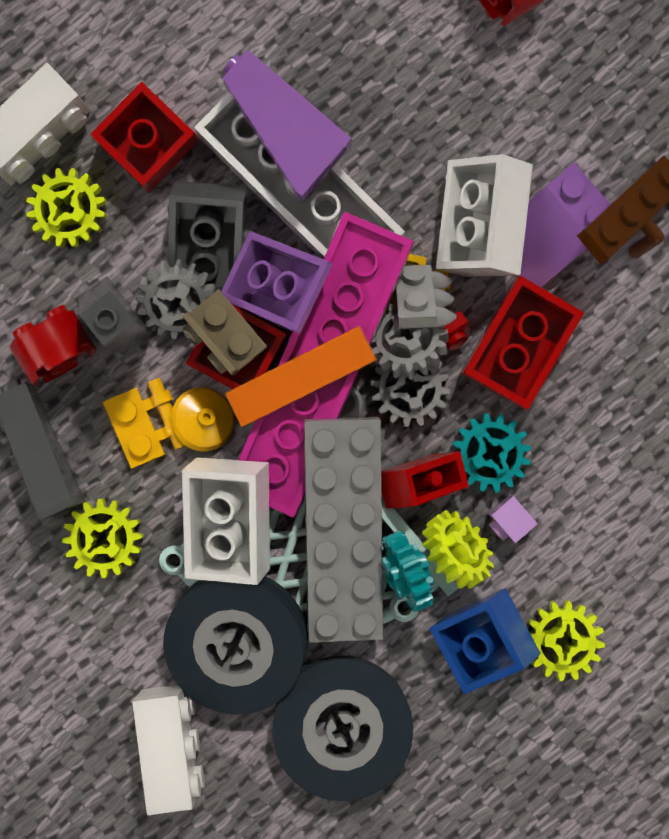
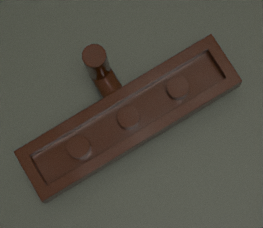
M662 156L576 235L600 264L613 256L639 229L646 236L629 247V254L633 258L641 257L663 242L664 233L651 218L669 201V160L666 156Z

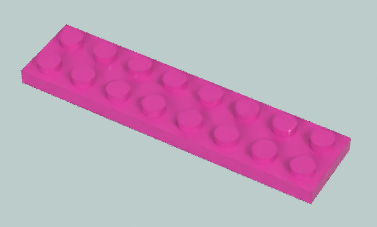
M344 211L324 257V260L329 261L333 265L301 333L292 332L278 366L358 326L362 327L371 345L415 242ZM359 370L254 422L238 460L269 462V507L293 518L297 516L305 498L304 419L339 418Z

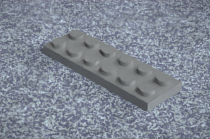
M379 417L304 419L308 641L311 643L383 640L381 419Z

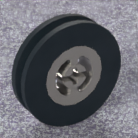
M266 576L263 577L258 585L198 580L182 595L168 618L163 640L164 655L173 679L191 699L217 712L249 714L276 704L294 686L306 657L308 630L304 615L295 599L280 584ZM240 624H244L247 628L232 660L228 659L226 655L231 647L234 636Z
M331 656L316 660L302 668L294 686L277 702L273 718V742L282 767L289 777L301 788L324 799L353 801L380 791L399 774L411 750L413 719L402 689L384 669L359 657ZM339 702L351 703L359 707L356 712L348 709H338V715L344 724L351 722L348 727L354 742L359 736L360 726L362 724L369 725V732L364 742L356 749L347 752L334 751L327 747L330 743L338 747L348 746L344 734L341 731L334 732L337 727L332 713L326 720V728L323 731L316 729V722L320 714L328 706Z

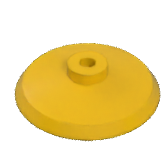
M197 387L187 390L176 400L171 412V424L176 437L186 447L195 451L208 452L216 450L228 441L233 432L234 418L232 409L227 400L219 392L211 388Z

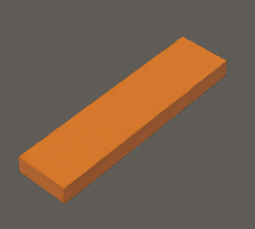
M358 326L225 393L241 427H244L377 361V358L362 327Z

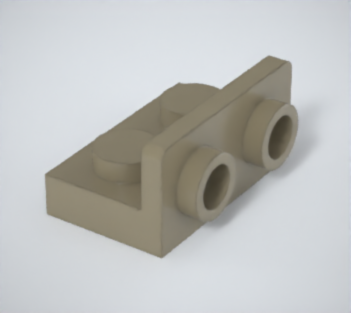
M219 289L192 312H186L182 316L188 323L183 327L184 331L196 345L203 341L212 353L207 358L221 374L228 370L231 375L235 376L268 348Z

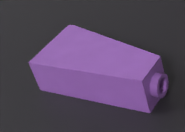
M247 49L241 57L235 55L223 70V73L226 74L223 77L225 88L296 197L301 202H304L349 150L352 138Z

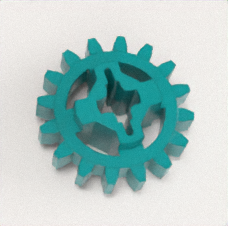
M488 413L482 415V423L480 424L474 418L469 419L471 427L469 431L464 428L458 429L459 434L463 437L462 441H452V445L459 448L465 472L469 475L467 477L469 486L478 481V490L482 492L485 491L488 484H491L495 493L500 492V483L502 482L508 488H512L514 485L511 477L523 478L525 475L519 469L520 466L530 465L531 463L530 460L523 457V452L531 450V445H522L521 440L527 433L525 431L518 433L514 431L517 425L515 420H512L507 425L503 424L504 415L498 414L494 422H491ZM486 428L501 430L507 436L501 439L492 438L486 431ZM474 437L477 443L475 453L467 458V447L471 438ZM485 443H488L491 447H499L500 451L496 453L497 463H494L492 459H483L482 455L486 453ZM514 448L515 457L509 468L506 460L508 452ZM483 466L493 470L497 477L487 478L479 475L475 470Z
M401 530L383 537L382 546L386 553L384 554L385 557L381 558V563L390 588L394 590L399 600L402 598L406 599L408 606L412 608L413 612H419L432 606L434 598L430 591L432 590L431 585H434V580L425 555L420 552L416 544H409L407 536H403Z

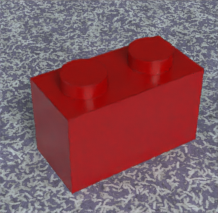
M460 451L431 454L381 471V491L386 509L414 507L469 487Z

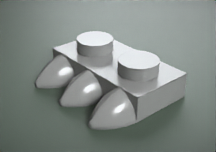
M431 265L404 266L395 287L399 329L441 327L456 320V315L453 312L443 308L454 301V297L441 290L451 285L452 280L442 273L432 271Z

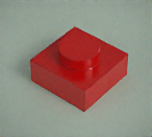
M461 310L455 313L456 320L445 325L446 328H444L448 330L449 341L445 343L447 350L449 349L450 351L461 347L468 337L472 335L468 320Z

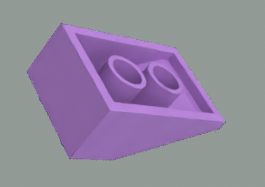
M572 163L528 203L520 275L540 287H543L587 249L576 235L610 205L575 163Z
M249 231L221 292L231 304L247 313L300 334L333 264Z

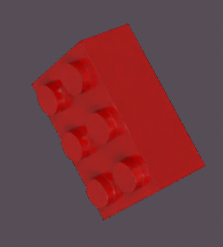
M519 275L510 285L460 374L522 410H528L584 312Z

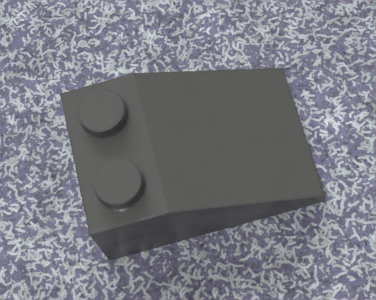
M184 181L174 182L169 193L167 263L170 267L175 266L177 259H181L185 269H188L194 263L196 264L194 273L199 275L206 272L208 274L205 285L214 284V292L218 289L222 291L244 244L248 187Z

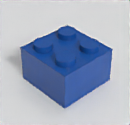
M506 588L444 616L429 628L464 694L525 669L541 654Z

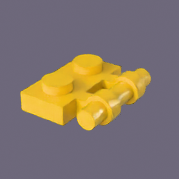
M160 378L147 383L152 395L150 398L143 400L138 388H134L103 401L131 469L166 455L160 442L170 437L175 450L185 447L173 431L171 424L173 407L170 402L173 400L170 390H165ZM156 407L165 427L155 430L148 413L149 410Z

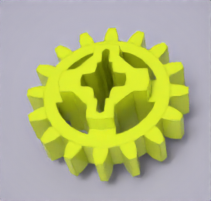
M57 168L55 170L56 178L53 179L43 174L42 178L45 184L42 187L36 184L32 185L33 190L37 193L36 198L30 197L26 200L27 203L34 206V210L26 213L27 217L30 220L38 221L33 225V231L40 233L45 230L42 239L49 244L56 238V246L62 249L66 241H69L73 248H78V239L83 238L88 243L92 242L89 232L94 230L101 233L102 229L97 224V220L107 219V214L99 210V207L107 204V200L104 197H96L102 190L97 183L89 186L92 178L87 173L78 179V171L75 168L70 169L68 176H65L63 171ZM69 185L66 190L54 192L58 187ZM86 194L90 200V214L84 211L83 201L86 198ZM45 202L49 205L50 215L47 218L48 223L44 215ZM63 202L68 205L70 204L74 208L71 214L68 212L63 213L60 209V205ZM81 225L80 228L74 231L62 232L67 226Z
M104 498L97 500L96 508L89 501L83 503L85 512L82 513L74 510L71 514L76 520L75 523L64 524V528L71 531V536L63 538L62 543L71 544L72 547L65 554L66 557L76 556L78 560L74 568L77 570L86 565L88 567L87 576L89 577L93 576L96 570H100L101 577L107 578L111 568L116 575L123 573L121 563L132 566L135 562L130 554L141 553L142 551L141 547L135 545V540L143 538L144 533L135 532L134 527L141 522L140 519L130 521L128 516L132 509L127 507L122 511L118 510V500H113L109 507H106ZM104 513L113 517L106 523H99L91 516ZM123 526L127 534L126 547L120 542V530ZM112 528L107 537L110 545L103 544L94 548L99 539L96 531L103 532ZM80 531L85 534L86 546L83 549L80 544ZM98 554H108L115 560L111 562H98L93 559Z
M445 510L426 523L427 528L422 531V534L428 540L422 543V545L430 550V555L427 559L428 561L436 562L438 565L436 572L438 574L444 572L446 581L449 584L456 580L459 589L464 588L466 585L469 589H472L491 576L489 571L494 568V564L488 559L493 556V552L487 549L486 544L488 540L478 535L480 528L478 526L472 528L470 519L467 516L461 520L457 511L450 514Z
M564 600L562 608H559L556 602L550 601V611L546 612L539 607L536 609L540 616L538 621L534 619H528L527 621L533 627V631L530 634L541 653L531 663L535 668L544 664L542 673L546 677H549L553 671H556V678L559 681L564 680L566 673H569L574 680H578L579 669L582 668L587 673H590L592 670L588 664L589 661L600 662L601 658L595 653L596 648H605V643L598 640L596 636L602 634L604 630L600 626H592L597 619L595 614L590 613L584 617L586 607L582 604H579L575 610H572V603L569 600ZM557 618L556 625L549 630H543L551 620ZM574 618L583 624L587 635L579 634L575 630ZM564 632H566L572 638V643H566L564 649H562L556 642V639L563 638ZM541 645L550 647L554 651V662L545 657ZM580 651H584L577 660L571 662L573 656Z

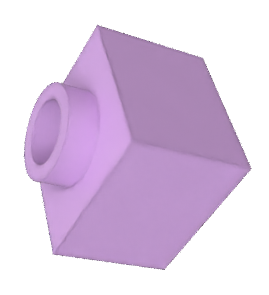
M509 495L488 513L493 519L489 526L502 541L509 538L512 542L517 543L537 525V522L512 495Z

